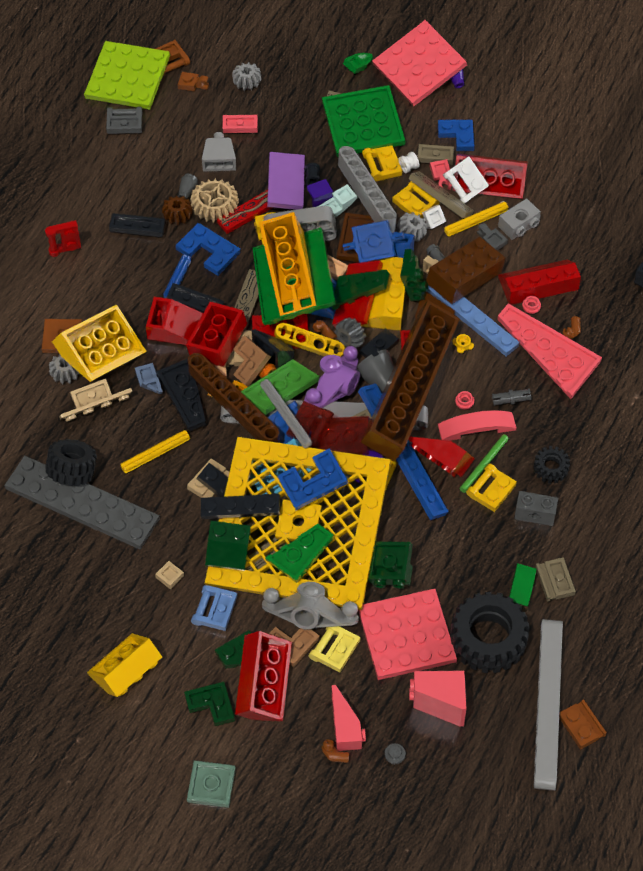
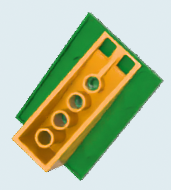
M294 212L259 222L264 244L252 249L263 324L272 325L281 320L293 319L298 315L310 314L315 310L326 309L336 305L322 228L304 232Z

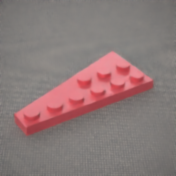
M509 303L498 315V321L520 342L519 344L570 399L573 398L601 363V356Z

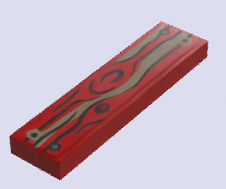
M268 190L238 206L237 209H234V213L228 212L229 217L223 215L221 220L217 218L218 225L228 234L253 220L255 216H259L274 208L267 207Z

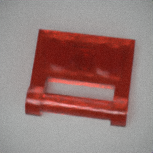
M303 401L295 418L307 435L310 434L318 417L322 416L314 433L309 437L312 441L311 447L316 448L328 421L332 420L334 413L328 409H322ZM289 428L286 432V435L292 439L298 440L292 432V430Z

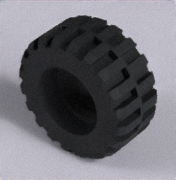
M485 592V595L480 593L474 594L472 599L468 597L463 601V604L458 605L456 613L452 617L450 636L457 657L461 656V662L464 665L470 664V668L475 671L477 668L482 669L483 673H488V670H493V673L500 672L501 668L504 670L511 668V664H516L520 660V656H523L527 646L529 623L527 622L528 617L526 613L522 612V607L518 603H513L514 599L509 596L504 598L501 593L492 595L491 592ZM492 621L503 626L509 636L502 642L488 644L475 638L470 629L479 622Z

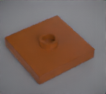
M45 319L42 353H59L52 341L60 333L81 323L82 319Z

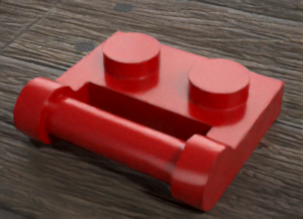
M76 220L49 226L45 229L46 237L49 240L50 256L56 257L62 252L81 248ZM60 233L61 243L56 244L55 236Z

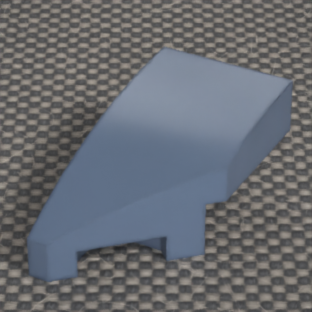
M153 363L135 368L140 387L158 394L163 393Z

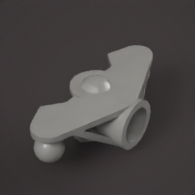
M316 582L300 584L297 588L298 592L286 598L279 597L278 591L274 588H268L264 591L262 608L301 629L351 626L358 622V607L355 602L347 601L341 608H338L324 596L325 588Z

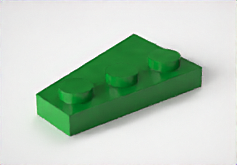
M316 524L299 535L296 540L288 545L285 544L279 551L273 555H268L265 559L297 583L333 540L334 535L321 525Z

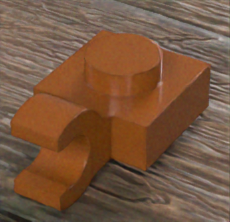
M182 72L178 81V89L195 91L196 88L207 90L209 87V83H207L208 77H199L198 74Z

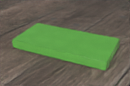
M292 359L245 388L241 393L263 414L267 415L276 408L260 386L262 381L268 379L286 403L316 384L319 380V375Z

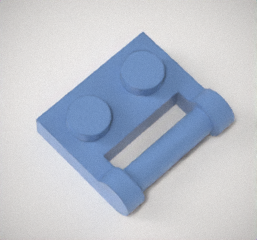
M204 585L201 591V600L196 614L192 616L191 623L197 626L204 625L226 631L237 599V593ZM210 596H215L208 617L203 616Z

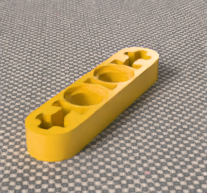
M287 323L278 324L274 331L276 338L289 345L321 356H343L344 345L331 338ZM282 329H285L284 336H282L280 332ZM296 335H304L306 341L303 343L298 342ZM314 341H322L323 348H316L313 344ZM327 344H330L329 349L325 351ZM335 347H338L339 352L337 354L333 350Z

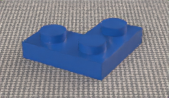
M438 120V138H456V151H474L473 120Z

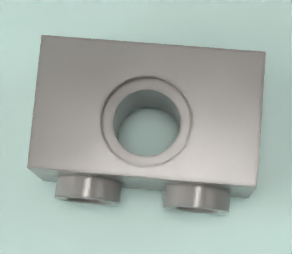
M526 198L499 216L498 227L513 240L539 224L541 211Z

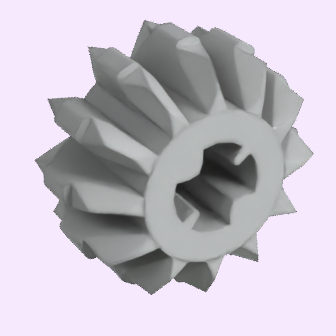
M250 62L248 64L241 63V66L236 65L235 70L232 72L233 83L237 85L238 89L243 88L244 91L246 89L252 91V88H257L258 83L261 81L260 68H257L256 64L251 65Z
M406 212L398 220L396 230L415 235L414 241L419 242L425 237L428 224L425 223L424 218H420V214L415 215L414 212L411 214Z
M60 354L59 357L53 356L52 362H49L51 377H53L55 382L60 381L62 385L65 381L71 383V379L77 380V375H80Z

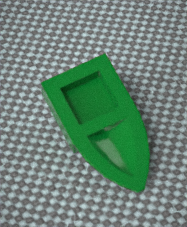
M357 53L345 58L343 65L356 74L366 69L373 55L370 53Z

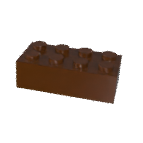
M478 237L431 266L426 281L430 287L449 303L453 304L502 272L506 257L484 239Z

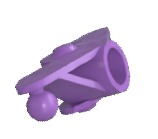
M354 346L346 347L342 357L327 355L321 359L320 368L324 374L319 378L317 388H311L306 392L304 407L307 410H319L346 395L350 396L354 392L360 378V372L356 370L358 351Z

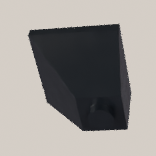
M256 329L251 331L252 341L271 356L268 362L274 364L276 369L292 359L294 360V349L291 345Z

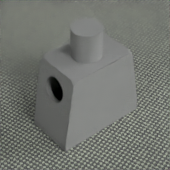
M216 132L214 138L206 139L202 156L203 171H236V157L231 138H224L223 133Z

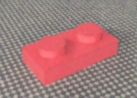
M223 115V133H258L257 115Z

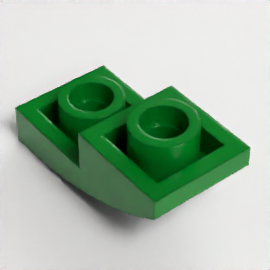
M517 563L509 597L514 599L513 603L528 607L536 568Z

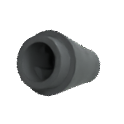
M185 174L181 177L179 198L184 196L188 199L192 190L198 185L197 177L192 174Z

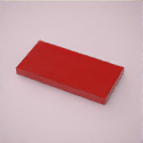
M377 260L348 264L346 275L379 271L382 269L383 263ZM375 294L368 297L363 295L356 298L355 302L351 304L346 302L340 305V308L335 311L332 325L336 327L340 321L349 317L351 319L355 318L357 323L361 322V325L367 324Z

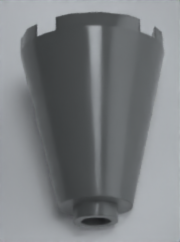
M386 349L377 351L379 355L375 357L371 354L361 361L357 366L358 369H356L369 385L377 384L381 393H383L394 368L390 353Z

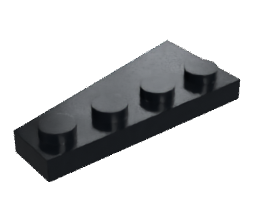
M188 358L156 371L161 384L188 432L206 425L196 380L189 374Z

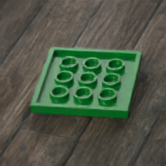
M389 85L322 97V104L337 157H339V149L343 146L352 147L358 154L362 153L366 148L376 149L405 145L404 134Z

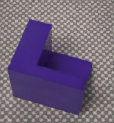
M326 179L307 186V190L312 197V207H317L333 197V190Z

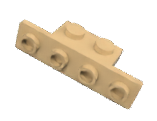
M106 379L71 391L70 395L76 409L61 414L59 418L60 420L65 419L66 422L77 418L76 415L83 412L86 415L93 412L95 407L101 406V408L112 405L111 401L116 399L119 402L130 398L129 395L133 391L129 388L112 395Z

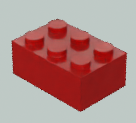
M209 302L186 344L189 355L200 353L211 364L224 367L247 325L244 311Z

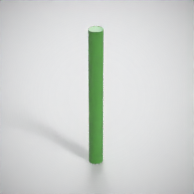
M503 434L461 485L459 488L461 492L466 493L467 489L476 481L485 467L508 441L507 435Z

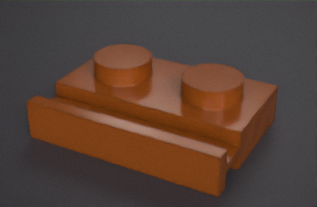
M584 699L580 703L559 712V719L580 750L596 742L599 738L606 736L607 732Z

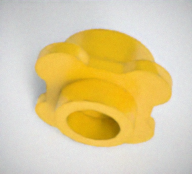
M460 334L452 340V344L457 347L458 353H464V351L474 348L471 338L466 334Z

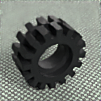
M549 446L548 450L544 447L542 451H538L534 461V473H537L538 479L542 477L543 482L547 479L548 483L551 484L552 480H554V483H558V479L562 481L564 477L566 478L570 459H568L567 453L564 454L563 449L558 451L559 447L555 446L554 450L552 446ZM546 461H555L559 464V467L549 469L544 463Z

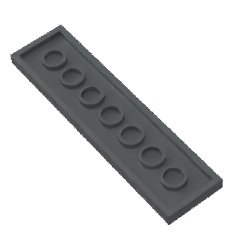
M25 455L5 483V489L140 550L160 520L159 515L88 483L85 485L81 484L80 486L59 484V482H55L47 476L45 464Z

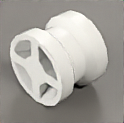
M409 152L407 156L398 158L404 173L410 172L411 169L419 168V160L414 152Z

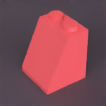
M414 671V679H410L409 700H413V708L457 726H464L466 715L464 671Z

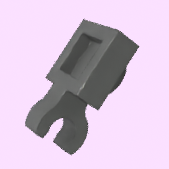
M485 223L478 226L480 230L477 231V234L496 250L507 244L508 239L496 228L491 231Z

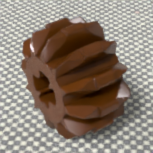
M176 195L175 198L169 196L168 200H164L162 213L165 221L169 220L170 224L176 222L179 225V222L185 224L186 220H190L193 209L189 199H186L184 196L179 198Z

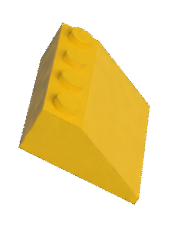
M389 257L378 259L383 263L381 270H387L390 275L386 289L375 293L368 322L361 325V327L401 330L406 292L400 277L403 258Z
M117 305L65 330L52 341L61 357L89 382L147 352Z

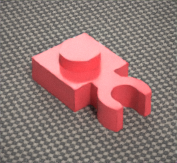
M448 160L430 162L429 166L433 180H439L438 185L442 188V185L446 184L450 190L452 185L443 176L445 172L450 170Z

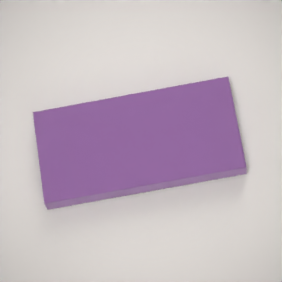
M269 153L267 207L303 209L305 155Z

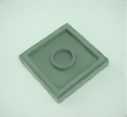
M194 761L187 802L229 808L236 767L233 765Z

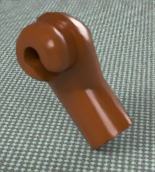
M577 316L571 318V327H567V330L563 329L562 333L564 336L573 339L580 334V318Z
M318 320L313 324L315 332H320L325 337L338 340L336 339L337 335L324 321Z
M326 739L323 742L322 752L328 760L332 762H349L348 752H338L331 739Z

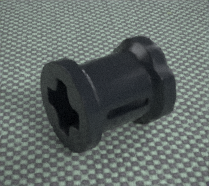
M317 163L305 165V172L307 174L305 179L306 185L321 181L319 177L320 166Z

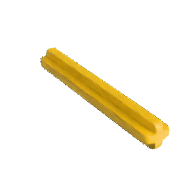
M503 201L445 226L444 232L447 236L454 235L508 211L509 207Z
M183 430L120 464L121 469L124 473H128L190 439L188 432Z

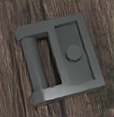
M107 107V134L142 133V107H137L136 109H113V107Z

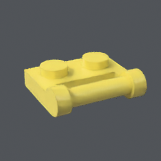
M339 626L326 627L325 634L308 656L315 662H320L341 672L359 644L360 637ZM338 635L327 654H322L332 636Z

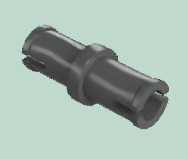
M530 388L517 391L511 389L508 392L492 394V399L500 398V400L492 401L493 406L507 403L513 405L515 402L530 401L531 395L523 396L524 394L531 393Z

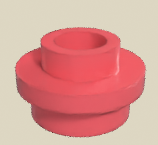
M529 296L523 301L522 307L525 312L534 314L540 310L541 303L537 297Z
M462 391L456 396L455 403L460 409H470L474 405V397L470 392Z

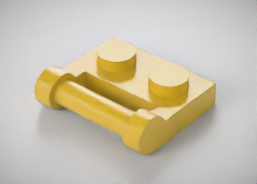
M393 146L376 149L366 148L362 151L363 157L367 160L371 170V176L375 181L402 176V169ZM375 157H377L379 161L380 167L382 169L381 172L378 171L376 167L375 161L373 159Z
M410 181L407 187L392 197V202L404 212L409 214L414 212L415 215L420 214V218H423L422 212L440 203L412 181ZM415 191L429 203L426 205L414 194H412V192Z
M488 464L485 467L484 473L473 486L467 489L466 493L470 498L495 512L515 488L517 481L497 470L494 465ZM490 476L495 478L483 494L478 492Z

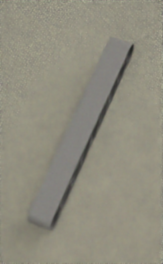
M542 619L534 768V789L554 791L556 790L563 629V621Z

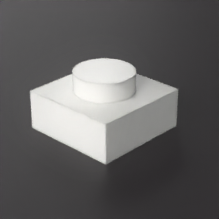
M440 205L422 212L425 222L428 224V229H433L446 222Z

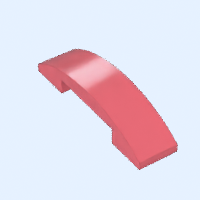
M508 411L473 412L453 417L438 424L441 440L448 441L461 439V435L496 429L498 433L517 429L513 413Z

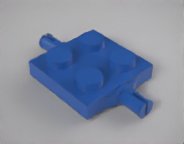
M388 220L353 226V242L343 243V247H345L343 249L344 251L355 249L358 254L359 263L394 257L396 255L394 241L404 240V236H402L404 233L392 234Z

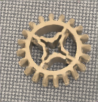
M216 178L214 181L208 179L206 183L201 181V184L196 185L195 190H192L190 198L191 207L195 215H199L200 219L205 218L206 222L212 220L213 223L217 218L221 220L223 215L229 217L228 212L234 213V209H237L239 203L238 193L234 185L230 186L229 181L224 183L223 179L217 181Z

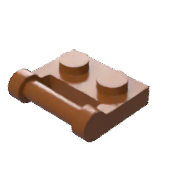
M176 40L155 48L170 52L168 62L180 57L179 60L166 66L163 76L171 70L190 64L189 57Z

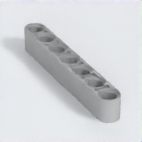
M349 146L341 147L339 149L338 166L373 221L388 220L391 232H395L396 212L356 151Z

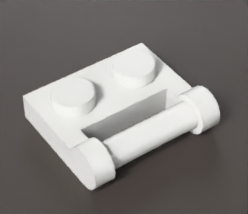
M469 156L443 174L444 178L449 180L460 196V201L466 203L489 186ZM455 172H458L471 192L465 193L453 175Z

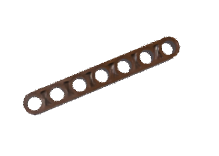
M193 353L188 357L189 374L256 440L279 443V429L200 353Z

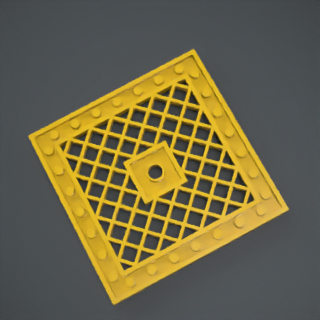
M237 437L224 497L246 496L247 490L251 495H262L265 492L272 494L270 489L278 485L282 490L278 493L280 498L286 495L289 499L274 471L281 466L285 471L288 470L286 465L295 466L297 471L301 469L305 476L301 479L305 482L319 473L312 457L325 450ZM331 451L343 473L352 475L347 478L348 484L298 510H295L290 499L283 500L282 506H280L278 524L273 520L278 515L267 516L259 522L255 517L219 518L218 522L241 525L251 518L255 524L250 527V534L259 529L262 536L256 540L249 536L251 543L248 544V551L255 547L258 554L251 559L247 556L245 568L251 566L254 571L208 566L205 585L262 595L266 589L274 588L278 591L279 597L286 598L297 593V588L300 584L316 582L325 588L324 596L334 605L342 607L347 601H352L356 603L358 610H362L391 459ZM267 463H274L275 465L269 467ZM263 464L267 470L258 475L254 469ZM305 468H310L314 470L308 473ZM252 472L255 478L249 481L250 474ZM270 474L274 481L265 485L262 479ZM359 478L362 485L354 489L350 483ZM259 482L263 488L254 493L250 487ZM347 486L351 492L343 497L339 490ZM364 490V495H363V500H362L361 497L358 495V493H360L361 491ZM336 493L340 500L331 505L327 498ZM355 496L359 503L350 507L346 501ZM324 501L328 508L322 511V505L318 504ZM344 504L347 511L339 515L335 509ZM361 508L358 518L354 512ZM332 511L336 518L327 523L324 516ZM351 514L355 521L347 526L343 519ZM296 518H302L304 520V523L301 526H295L293 524ZM321 520L324 524L323 527L334 535L333 540L329 544L336 540L340 547L333 552L326 547L325 550L328 555L321 560L317 558V563L312 565L297 583L291 578L283 576L284 573L281 571L277 573L272 567L273 565L266 561L265 555L273 550L276 553L278 551L277 547L283 543L290 544L289 541L296 540L299 535L319 524ZM270 521L274 528L265 533L261 526ZM340 522L344 529L335 534L331 527ZM357 526L356 535L354 536L350 530ZM274 533H276L275 538L279 539L275 543L269 538ZM348 533L351 540L343 545L339 538ZM266 539L270 546L261 551L258 544ZM353 545V550H352V555H351V554L348 552L347 548H349L350 546ZM344 551L348 558L339 563L335 556ZM262 558L266 565L257 570L253 563ZM332 559L336 566L327 571L323 564ZM350 563L347 574L343 567ZM321 567L325 574L316 579L311 572ZM270 569L273 574H268V573H263V572H265L266 570ZM340 570L344 577L335 582L331 575ZM309 575L312 580H306L303 578ZM329 578L331 583H325L322 581Z

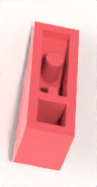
M332 685V705L337 751L362 749V742L366 741L365 729H361L360 720L337 686Z

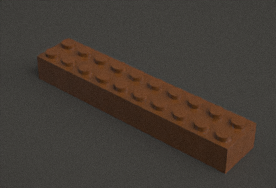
M429 300L421 308L361 443L392 461H395L403 452L460 318Z

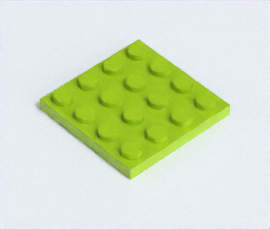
M105 41L85 90V98L150 110L169 61L170 52Z

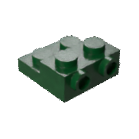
M405 249L400 274L401 280L410 301L425 300V294L428 292V283L423 278V269L419 267L418 257L414 255L413 250Z
M375 542L368 580L374 587L382 589L386 585H392L394 588L403 589L404 585H410L413 568L410 564L413 546L411 542Z

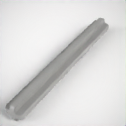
M268 379L262 381L260 386L303 448L311 446V439Z

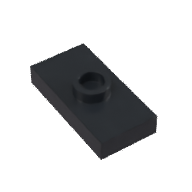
M385 328L360 349V354L365 358L371 354L375 357L379 355L377 351L391 350L399 343V338Z

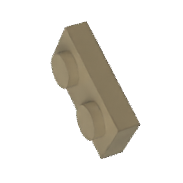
M419 144L418 160L421 163H430L447 159L448 164L453 165L454 147Z

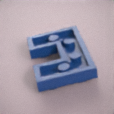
M197 223L176 244L177 251L190 257L201 247L212 253L204 262V268L217 276L241 253L239 247L200 223Z
M330 448L312 457L320 472L319 475L303 482L295 466L277 475L295 510L348 484V480Z

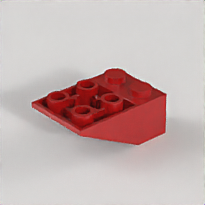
M154 297L146 324L147 339L186 345L203 313L173 299Z
M409 437L408 439L412 442L410 445L423 456L426 454L425 457L436 465H441V468L453 477L456 474L462 477L475 459L452 441Z

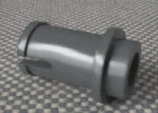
M432 244L426 250L427 255L433 259L441 261L446 258L439 250L440 247L438 245Z

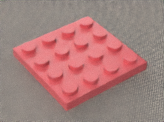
M426 20L372 60L373 65L413 106L417 105L467 66V62Z
M435 589L363 604L362 610H358L378 680L457 662Z

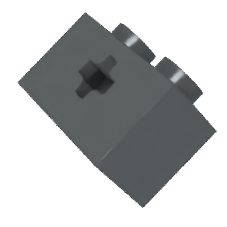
M519 491L514 519L553 526L558 498Z

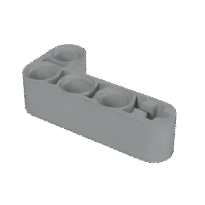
M329 206L271 213L263 218V221L294 212L304 232L321 227L326 241L336 238V220L333 210Z

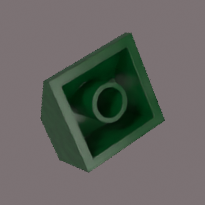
M211 521L205 566L245 571L250 526Z

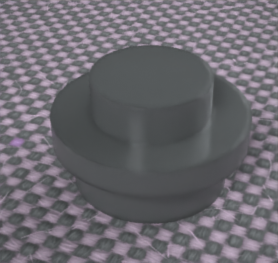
M390 744L385 749V758L389 763L399 764L405 759L406 752L400 744Z

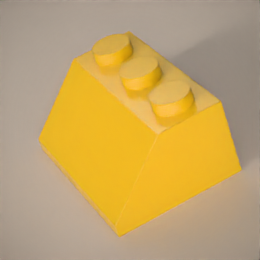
M131 633L91 668L87 674L108 694L118 697L125 694L130 685L138 682L148 669L154 668L162 656L150 638Z

